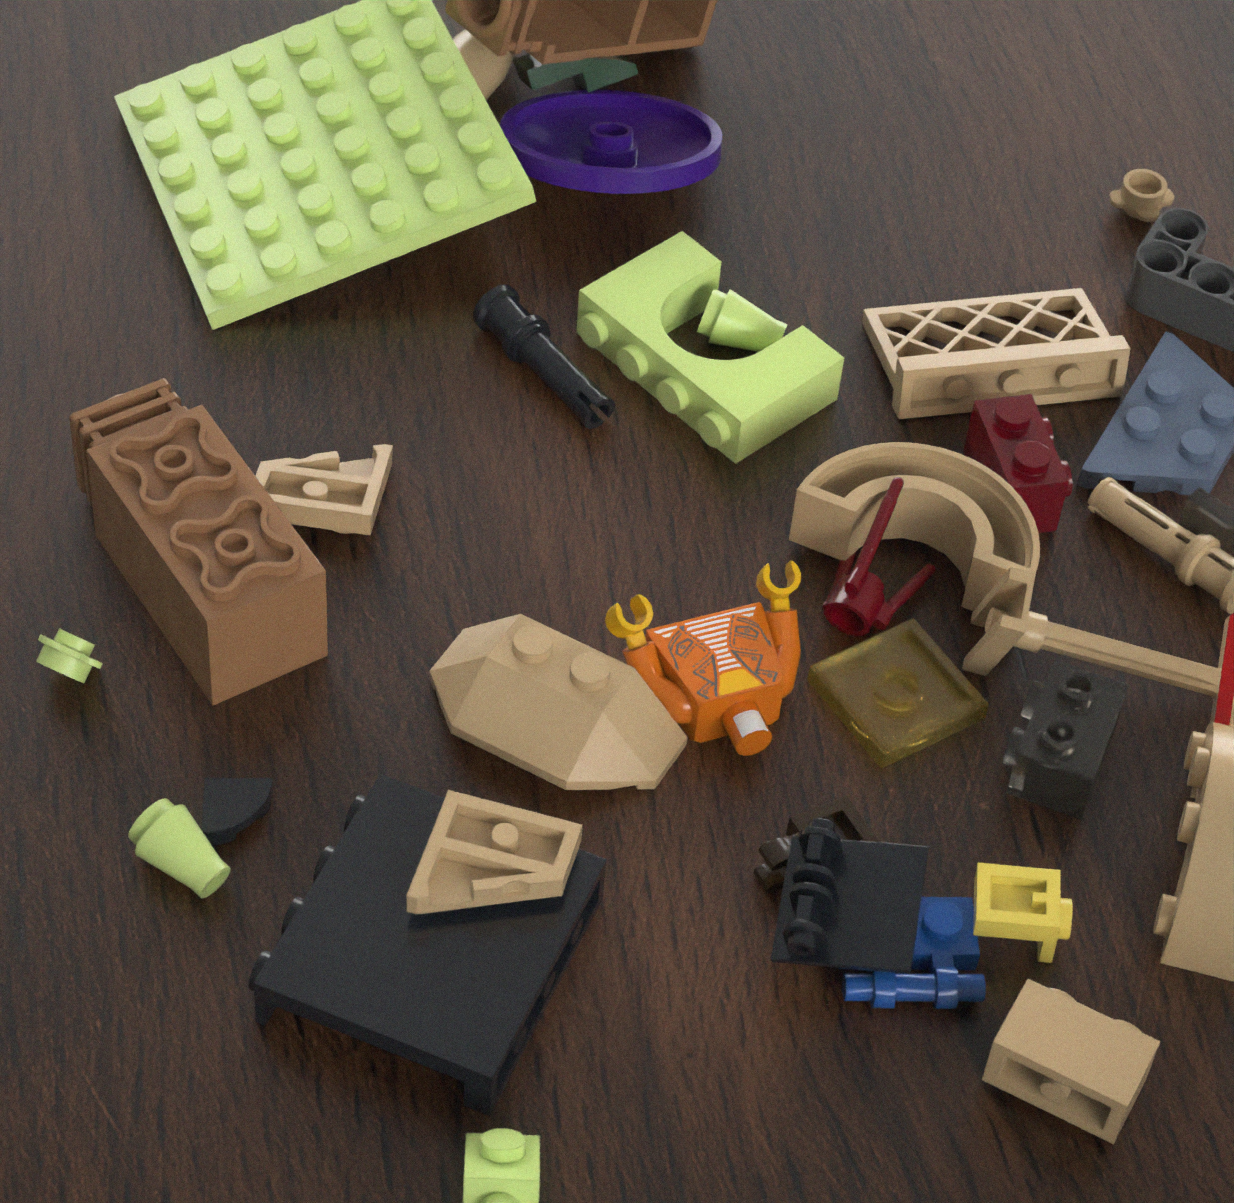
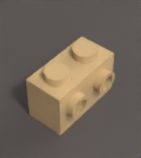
M1027 979L993 1041L982 1080L1114 1144L1146 1081L1160 1041L1142 1033L1129 1022L1114 1020L1076 1002L1072 996L1064 991L1047 988Z

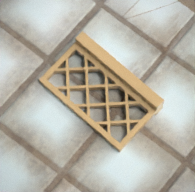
M1082 288L863 309L862 324L894 389L892 407L898 420L972 412L975 400L1032 394L1036 405L1123 396L1131 348L1123 335L1110 336ZM1073 310L1076 316L1071 320L1052 312ZM1011 316L1022 321L1015 325L996 317ZM956 321L966 325V327L961 331L941 322ZM900 326L911 330V332L904 336L886 328ZM1038 326L1058 333V335L1053 339L1031 330ZM983 331L1003 340L996 344L977 337V335ZM927 336L948 345L943 349H939L921 341Z

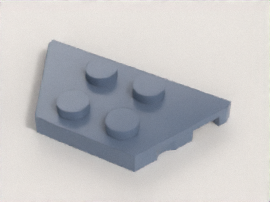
M1166 331L1081 468L1077 485L1083 488L1095 489L1099 479L1111 477L1114 480L1133 481V492L1158 493L1160 491H1173L1180 495L1208 497L1234 452V388L1178 337Z

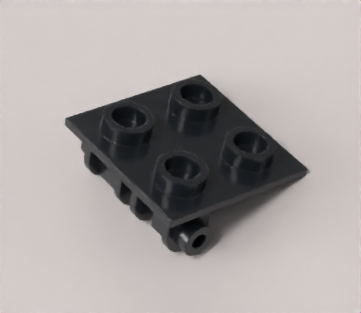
M824 818L811 819L808 827L802 829L799 836H792L771 962L911 974L929 846L844 840L835 832L836 825L834 822Z

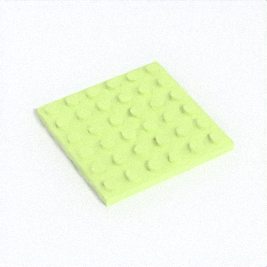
M362 0L343 6L336 11L305 23L291 26L284 31L261 40L242 45L235 50L204 62L190 65L183 70L160 79L138 85L131 90L114 96L212 330L536 202L530 180L432 0Z

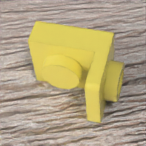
M977 863L974 878L973 935L1038 941V962L1052 963L1057 940H1069L1072 926V899L1060 898V870Z

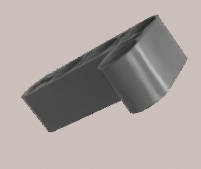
M1185 208L1166 210L1159 216L1138 247L1125 294L1126 301L1132 309L1143 315L1234 352V268L1201 255L1209 227L1207 221L1200 214Z

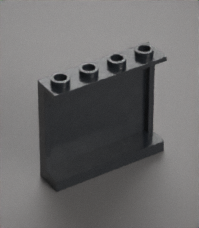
M380 774L367 796L358 795L352 802L345 819L344 834L337 846L328 845L321 853L314 870V884L305 899L296 897L290 904L282 923V937L272 952L264 950L256 960L248 984L249 990L254 992L256 1022L266 1026L276 1007H279L464 1082L463 1106L490 1116L603 900L607 859L578 849L562 896L425 914L406 912L407 893L445 798Z

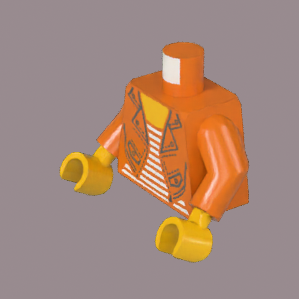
M789 561L785 567L786 588H778L773 585L769 577V563L760 570L756 585L760 594L770 600L771 610L764 611L761 602L647 629L646 635H644L643 629L649 626L653 617L652 605L647 598L642 595H635L630 599V607L635 615V625L628 623L624 619L622 609L618 603L609 608L605 618L606 627L614 636L626 640L628 647L622 651L626 664L637 670L690 740L702 743L729 736L736 752L743 756L759 753L771 743L772 733L768 725L773 724L779 719L782 698L789 695L794 688L801 656L797 609H790L789 595L798 588L801 582V572L794 561Z

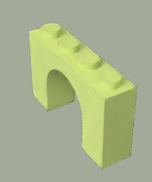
M681 231L580 289L576 333L581 336L582 340L589 347L596 348L618 366L628 379L636 381L658 399L668 412L676 414L698 432L709 446L717 448L737 464L836 401L839 393L844 357L803 325L758 353L735 360L703 358L687 352L676 345L667 334L705 311L713 290H718L722 263L695 240Z

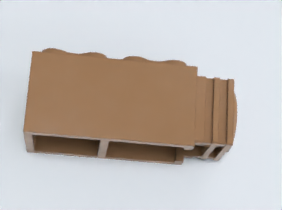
M447 0L445 11L496 56H504L507 54V51L511 54H520L524 50L543 65L584 60V58L620 56L703 46L717 0Z
M163 378L129 392L115 395L103 402L74 412L69 416L77 486L82 493H86L87 501L93 507L96 537L212 706L328 656L326 570L203 405L192 409L181 406L180 397L176 392L171 393V385Z

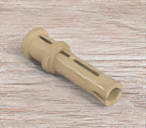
M1111 477L1103 479L1095 487L1088 499V510L1109 521L1134 540L1175 566V574L1178 575V580L1185 585L1197 584L1220 600L1219 605L1222 610L1229 614L1234 613V557L1220 548V540L1210 534L1205 535L1202 533L1196 536L1158 509L1126 490V488L1118 484Z

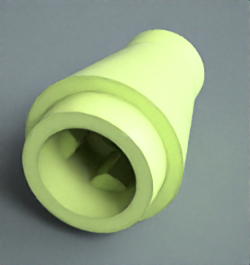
M714 289L700 321L697 333L710 337L708 343L759 352L781 339L788 324L776 320L731 289H729L727 294Z
M167 798L160 799L149 806L136 819L129 831L128 838L136 845V856L188 886L200 898H206L214 893L230 874L231 868L219 857L183 804L175 806Z

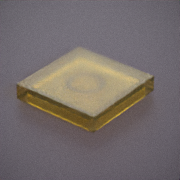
M914 618L821 660L809 668L808 682L881 769L985 719L989 703Z

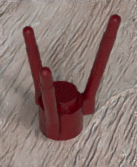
M895 477L891 481L853 570L851 571L856 552L847 560H839L831 591L822 606L828 622L839 631L848 635L863 636L870 631L872 625L880 630H885L894 613L936 571L935 565L932 563L926 564L886 602H884L883 582L875 574L868 571L903 488L904 480L901 477Z

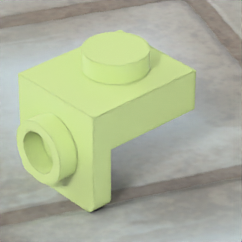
M506 1128L492 1129L485 1133H466L463 1203H539L540 1136L523 1135L518 1131Z

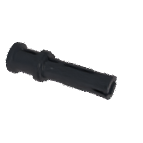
M498 285L485 293L473 311V321L483 331H491L502 342V350L510 360L519 363L526 362L581 420L586 428L594 429L602 425L604 421L590 408V405L593 403L609 418L615 408L614 400L591 381L561 348L550 339L551 332L547 321L537 314L531 315L519 303L520 296L510 285Z

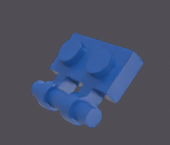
M922 897L912 970H928V974H898L866 970V973H843V1000L870 1001L871 1008H894L895 1001L932 1002L935 1009H956L958 1002H984L986 993L984 974H958L957 970H976L980 957L978 936L973 935L974 906L972 897Z

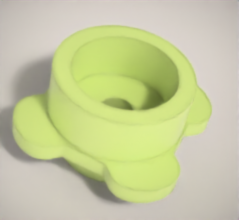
M60 628L54 640L42 634L38 638L44 645L36 662L79 682L85 683L92 666L100 669L103 664L90 657L95 647L94 644Z

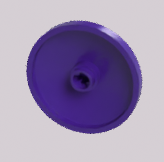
M578 90L552 93L515 105L503 115L500 122V127L527 176L569 189L612 194L666 191L681 188L708 177L718 168L721 161L723 134L718 124L712 118L686 104L649 94L615 90H594L591 92Z

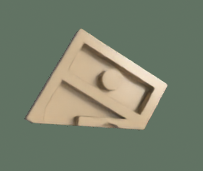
M374 445L372 458L340 463L337 451L312 454L302 459L289 457L261 461L256 478L292 525L328 529L343 534L371 535L392 467L393 445Z
M448 790L407 893L406 912L425 914L562 896L581 843L583 825Z

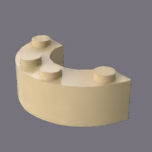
M908 442L877 443L861 446L838 454L822 463L803 480L796 491L789 540L836 559L847 560L860 547H863L891 481L895 477H901L904 480V485L882 539L904 538L926 543L947 555L960 570L965 592L961 607L971 611L976 609L1010 567L1032 573L1037 572L1040 558V540L1035 520L1028 506L1014 488L1001 476L983 464L960 453L936 446Z
M1210 722L1204 733L1192 731L1189 739L1183 769L1189 770L1187 786L1192 787L1190 798L1196 799V803L1186 801L1182 812L1177 841L1188 843L1174 896L1162 894L1153 934L1165 936L1160 963L1234 982V727Z

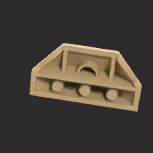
M523 614L463 629L430 670L429 679L433 689L436 690L440 707L451 734L565 790H611L633 785L637 789H655L687 745V735L677 722L673 720L670 713L634 667Z

